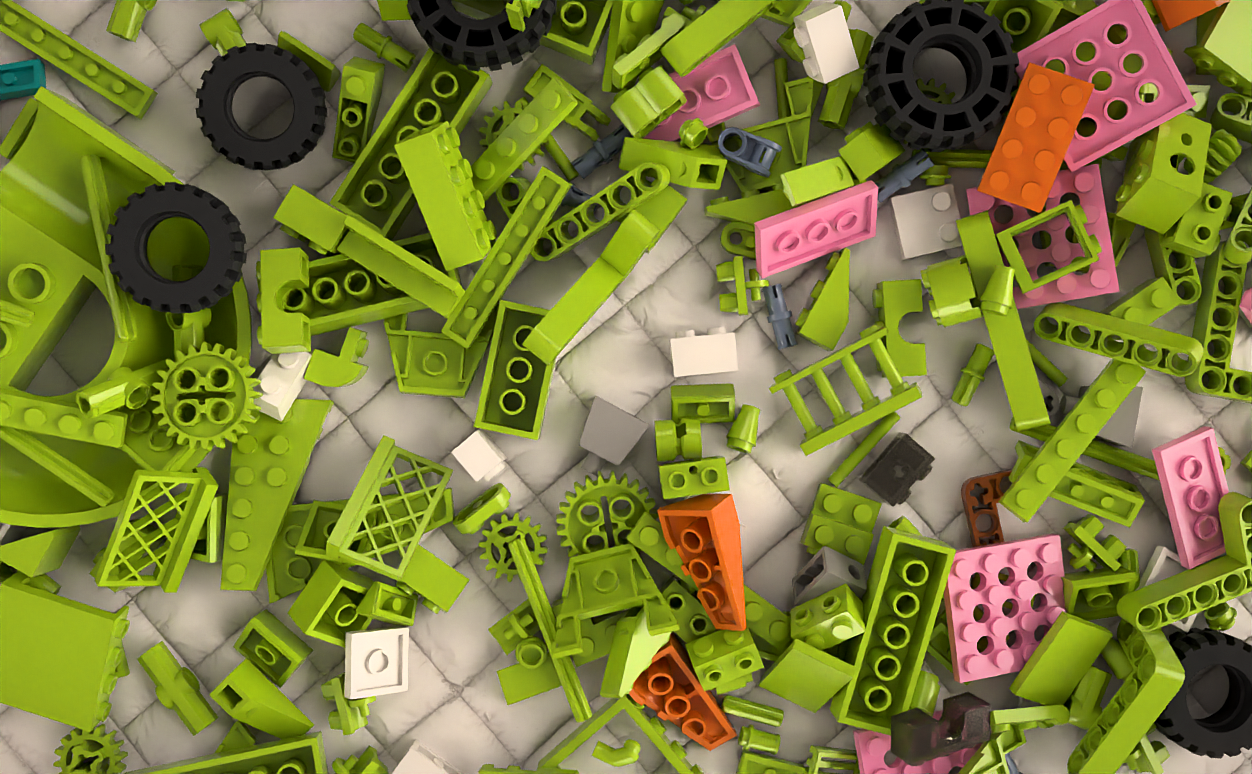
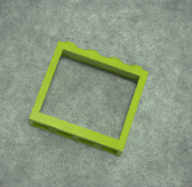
M629 693L622 698H612L591 718L586 720L538 762V767L561 769L559 764L624 708L680 774H704L700 766L695 764L692 767L686 760L687 752L677 740L671 742L664 734L667 730L656 716L650 718L643 710L646 705H640L635 702Z

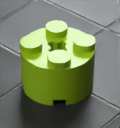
M966 255L927 266V269L921 270L925 289H928L930 296L934 298L929 300L928 303L932 317L936 319L938 326L948 327L983 317L971 273L969 274Z

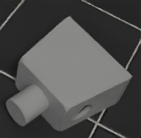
M1081 386L1078 398L1064 395L1060 401V414L1067 415L1090 386ZM1134 387L1095 438L1118 446L1133 447L1143 387Z
M595 396L579 442V446L590 451L581 468L597 476L598 471L602 470L606 460L619 466L648 429L649 424Z
M823 546L792 579L794 605H801L845 583L862 600L867 590L863 565L829 547Z

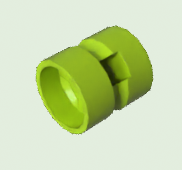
M699 418L681 419L679 424H675L673 420L654 421L657 461H674L678 455H681L684 460L702 459Z

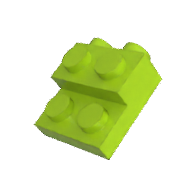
M820 482L800 542L808 546L806 552L816 555L823 546H826L864 565L874 537L872 531L882 503Z

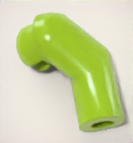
M628 739L623 747L615 749L598 741L591 756L614 767H621L635 763L638 760L641 746L638 742Z

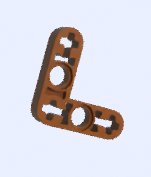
M1012 469L971 477L963 483L961 496L972 547L987 545L986 541H979V537L995 535V539H989V544L1004 542L996 503H999L998 501L1004 495L1000 489V482L1004 477L1010 475ZM974 484L984 488V492L979 494L981 504H988V508L972 510V506H979L977 498L970 496V491L975 488ZM981 514H988L992 520L991 527L986 531H979L976 527V519Z

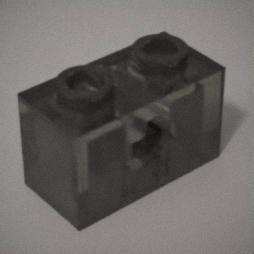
M899 432L858 480L887 505L894 507L896 503L901 505L906 501L912 492L909 488L917 479L922 481L931 472L933 467L930 464L935 458L907 433ZM895 465L902 467L903 477L895 476L896 471L893 469Z

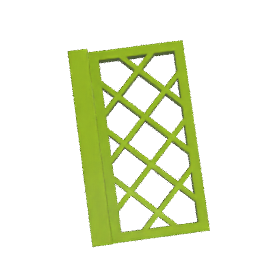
M383 435L327 540L326 556L337 561L342 557L400 582L452 476L453 470L395 446L394 439ZM396 458L409 462L412 471L397 475L393 467ZM433 472L443 476L440 484L426 487L422 475ZM416 477L421 490L405 494L400 481ZM395 484L399 497L383 501L379 492L381 487ZM435 492L433 498H431L430 494ZM424 496L428 504L427 510L414 514L408 501ZM403 503L408 516L392 521L387 508ZM381 510L386 523L369 528L366 521L367 514ZM422 519L420 525H418L417 520ZM411 522L415 531L414 537L400 541L395 527ZM361 526H363L364 530L359 532ZM389 530L394 543L378 548L373 535ZM367 537L373 551L359 554L349 549L353 541ZM409 546L405 553L403 547ZM398 550L402 559L398 569L385 565L381 555Z
M195 467L192 473L135 470L95 578L98 587L161 586L164 593L177 592L219 486L207 468ZM144 481L159 483L160 486L144 496L140 494ZM180 483H188L185 491L173 498L169 490ZM166 493L170 500L152 511L148 504ZM145 507L149 514L131 524L129 521L131 514ZM176 507L177 513L175 518L163 525L158 518ZM155 521L159 528L142 538L138 531ZM134 534L138 541L121 552L119 549L120 543ZM166 535L165 544L152 552L148 545ZM145 548L149 555L132 565L128 558ZM122 562L128 567L118 575H109L110 570ZM153 562L156 563L153 575H139V571Z

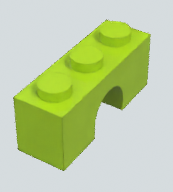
M300 247L260 250V261L256 263V275L258 280L261 281V293H258L256 298L262 324L257 328L258 342L262 345L263 349L271 354L310 352V319L302 312L286 313L284 309V300L288 293L297 288H309V256Z
M921 279L882 281L877 283V289H873L872 301L873 307L878 308L879 321H875L874 324L879 329L886 325L888 329V334L880 337L895 367L901 377L927 375L925 343H908L900 336L898 330L899 322L905 314L923 311ZM876 359L877 371L882 372V378H886L882 368L880 367Z

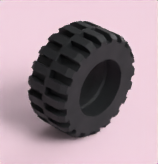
M246 43V46H235L228 49V53L222 57L218 55L212 61L213 66L209 71L205 70L200 78L204 81L201 89L197 88L196 98L199 99V108H195L197 118L201 119L203 125L200 129L204 137L210 139L214 150L226 156V160L253 170L285 168L291 164L298 163L305 158V155L313 151L317 146L319 137L323 135L325 117H327L326 96L314 71L291 52L267 43L266 45ZM254 77H269L279 81L289 91L293 100L294 114L290 125L283 133L270 139H258L245 133L236 123L232 113V101L236 90L242 83Z
M165 182V185L162 186L156 184L145 187V192L141 194L135 192L127 198L129 203L125 207H118L114 213L118 217L115 224H109L106 234L111 235L110 244H105L106 255H111L112 263L108 264L111 274L117 275L120 281L117 284L124 292H129L133 296L132 299L137 303L147 305L152 310L159 312H198L201 309L210 308L218 304L221 298L227 297L233 291L232 287L235 282L240 281L243 274L241 268L243 263H246L247 253H244V244H247L245 234L241 232L239 227L241 224L238 218L229 210V207L209 192L189 184L182 185L176 182ZM172 217L188 218L196 222L205 231L210 244L209 258L203 270L193 278L184 281H172L160 276L151 267L147 256V243L151 232L160 222Z
M1190 628L1188 633L1185 632L1183 634L1177 631L1169 635V643L1184 668L1185 679L1179 691L1154 722L1156 729L1177 745L1199 756L1207 755L1210 758L1221 759L1224 754L1229 757L1240 755V748L1242 747L1250 750L1252 748V645L1210 628H1204L1203 630ZM1221 664L1229 679V693L1224 705L1209 717L1201 719L1192 718L1186 702L1187 690L1191 680L1200 670L1211 665Z

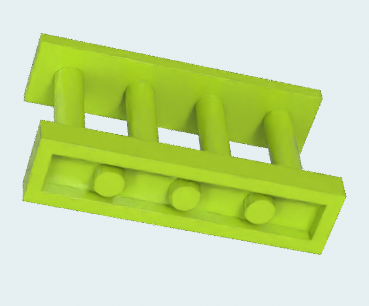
M874 324L859 332L861 339L794 374L789 369L773 378L775 384L769 388L770 392L773 394L783 389L806 431L804 433L805 439L800 443L805 456L922 398V392L917 382L909 385L907 381H903L880 337L888 334L886 325L879 329ZM869 344L892 387L890 389L892 395L882 400L878 396L874 397L851 354ZM840 359L863 402L861 404L862 410L852 415L849 411H845L822 369ZM810 374L834 416L832 419L834 424L825 429H822L821 425H816L794 382Z

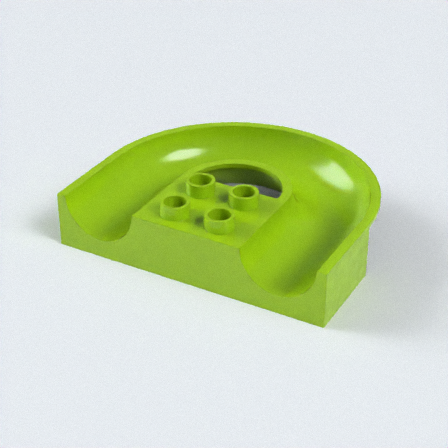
M42 86L34 96L38 103L34 124L18 152L0 171V300L32 309L35 312L30 327L24 328L0 320V388L21 393H27L25 392L96 287L103 293L110 306L80 165L82 156L95 154L100 157L114 224L118 218L114 213L119 206L125 207L129 203L127 198L135 192L141 194L145 192V187L153 184L162 186L165 185V182H176L184 185L173 176L176 171L66 97ZM172 217L165 219L153 229L147 243L149 263L156 273L168 280L173 281L172 267L174 265H200L204 268L209 258L210 244L205 231L196 222L188 218ZM242 274L240 281H236L233 285V291L227 297L221 298L218 304L210 307L212 314L211 322L207 327H204V342L211 344L212 350L216 343L223 345L225 351L228 348L236 350V357L242 355L248 359L244 365L246 367L249 366L252 347V318L248 292ZM129 293L138 333L136 340L121 343L117 340L115 330L114 345L110 357L101 372L91 382L67 394L42 397L77 403V392L106 382L110 374L120 367H130L135 371L168 358L175 361L174 330L168 325L166 312L152 310L147 305L137 303ZM227 371L218 377V385L220 387L225 386L229 380ZM191 373L186 378L185 384L187 389L195 384L196 378L194 373ZM209 392L208 395L201 396L180 395L179 401L185 399L205 401L207 398L229 399L234 398L236 394L233 392L218 395ZM224 404L219 409L218 416L221 421L229 415L227 404ZM191 406L186 411V416L192 421L196 415L194 406ZM24 430L110 488L115 495L107 506L102 507L0 438V522L9 525L35 528L69 527L91 524L117 517L121 511L135 470H144L120 448ZM201 445L177 472L190 473L204 460L210 451L203 450ZM144 481L140 490L141 496L160 486L159 483Z

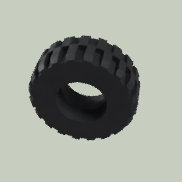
M408 0L407 4L410 17L429 48L437 55H442L448 63L455 66L459 64L466 65L467 69L471 71H480V67H489L490 71H497L502 69V64L511 62L512 65L523 61L522 55L528 51L533 53L540 46L539 40L541 37L548 35L552 26L551 19L555 15L557 7L556 0H542L538 9H532L529 18L524 16L526 28L522 32L511 27L506 8L497 15L487 19H471L459 14L454 8L452 0Z
M926 0L922 4L915 2L890 20L876 37L873 47L868 52L865 61L867 71L863 74V86L868 87L869 91L865 96L868 107L874 106L877 112L874 119L880 127L885 124L891 130L889 136L896 141L904 139L908 142V147L920 150L924 147L928 148L929 152H942L945 149L955 150L961 148L994 128L1002 120V114L1008 111L1013 103L1014 98L1011 96V93L1018 88L1019 76L1014 74L1015 68L1019 66L1018 54L1012 53L1010 46L1014 43L1009 32H1003L999 26L1001 21L994 14L991 17L983 12L984 7L975 2L971 5L964 4V0ZM926 48H940L952 53L959 59L964 67L967 79L965 93L959 101L953 104L937 103L927 98L919 90L913 76V61L919 52Z

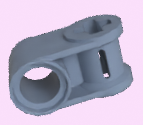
M736 127L725 129L718 139L719 150L727 160L767 178L770 177L771 172L769 169L776 153L782 150V147L777 143ZM732 136L738 137L742 141L741 148L735 152H730L724 147L725 140ZM766 151V153H765V155H764V157H763V159H762V162L759 163L763 152Z

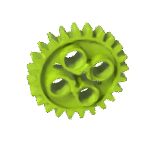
M202 342L201 350L191 344L188 348L189 355L180 350L176 351L178 361L166 359L165 361L170 368L168 372L158 370L157 372L164 378L163 382L152 384V386L160 390V394L151 397V400L160 402V406L152 412L153 414L164 416L158 422V426H170L166 436L172 438L178 436L177 444L186 445L189 442V448L198 450L202 444L203 450L212 451L213 443L217 448L223 449L226 445L225 438L230 442L237 443V431L248 434V430L244 425L245 422L256 423V419L250 415L251 410H261L259 405L253 403L254 399L263 396V393L253 389V387L261 383V380L250 378L256 369L252 366L244 367L248 360L242 355L236 357V350L228 348L225 351L224 346L218 343L215 344L213 350L211 344ZM227 371L229 380L225 386L220 387L218 385V377ZM191 373H194L196 378L195 384L187 389L185 384L186 378ZM209 392L218 395L233 392L236 394L234 398L229 399L207 398L205 401L198 399L179 401L180 395L201 396L208 395ZM224 404H227L229 415L221 421L218 416L219 409ZM191 406H194L196 415L192 421L188 422L185 416L186 411Z
M612 470L608 479H604L601 471H598L597 480L595 481L588 475H585L586 485L582 486L580 483L574 482L576 493L565 492V498L569 503H559V510L564 513L556 514V522L562 524L557 527V535H565L560 541L562 547L570 546L567 550L568 557L611 548L608 543L601 497L606 496L615 547L631 543L627 539L620 538L618 536L619 533L625 529L631 530L644 512L655 519L659 518L658 509H652L656 505L655 499L647 498L649 495L647 487L638 491L640 485L638 479L633 480L629 484L626 473L621 476L620 480L616 479L615 473ZM620 499L629 502V505L624 509L613 507V504ZM587 505H593L598 508L592 515H586L581 511ZM592 535H599L603 538L598 544H591L587 541ZM633 544V546L635 547L637 553L639 554V556H640V558H641L640 551H642V550L639 549L637 546H635V545Z

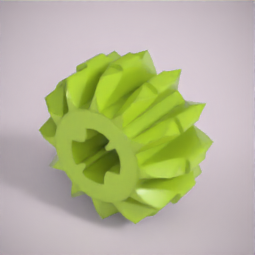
M1224 129L1217 130L1210 135L1204 183L1208 184L1220 176L1241 154L1242 146L1231 133L1228 134ZM1186 158L1183 168L1189 175L1193 173V165Z

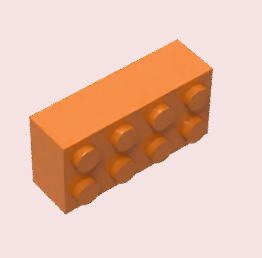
M1029 62L977 191L1041 213L1095 84Z

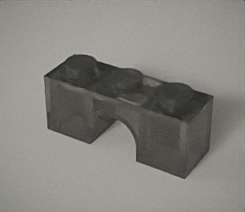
M965 692L943 699V712L939 721L919 708L891 716V753L910 766H920L924 762L939 757H946L950 753L965 748H973L977 744L990 740L991 704L970 692Z

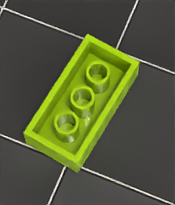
M448 120L413 132L394 145L446 271L482 260L494 246L495 239L497 238L493 222L487 220L484 213L485 202L479 190H475L472 183V168L468 160L462 158L458 148L460 146L458 133L454 127L450 128Z
M500 300L474 427L534 440L540 439L557 357L548 366L523 346L522 343L550 310Z

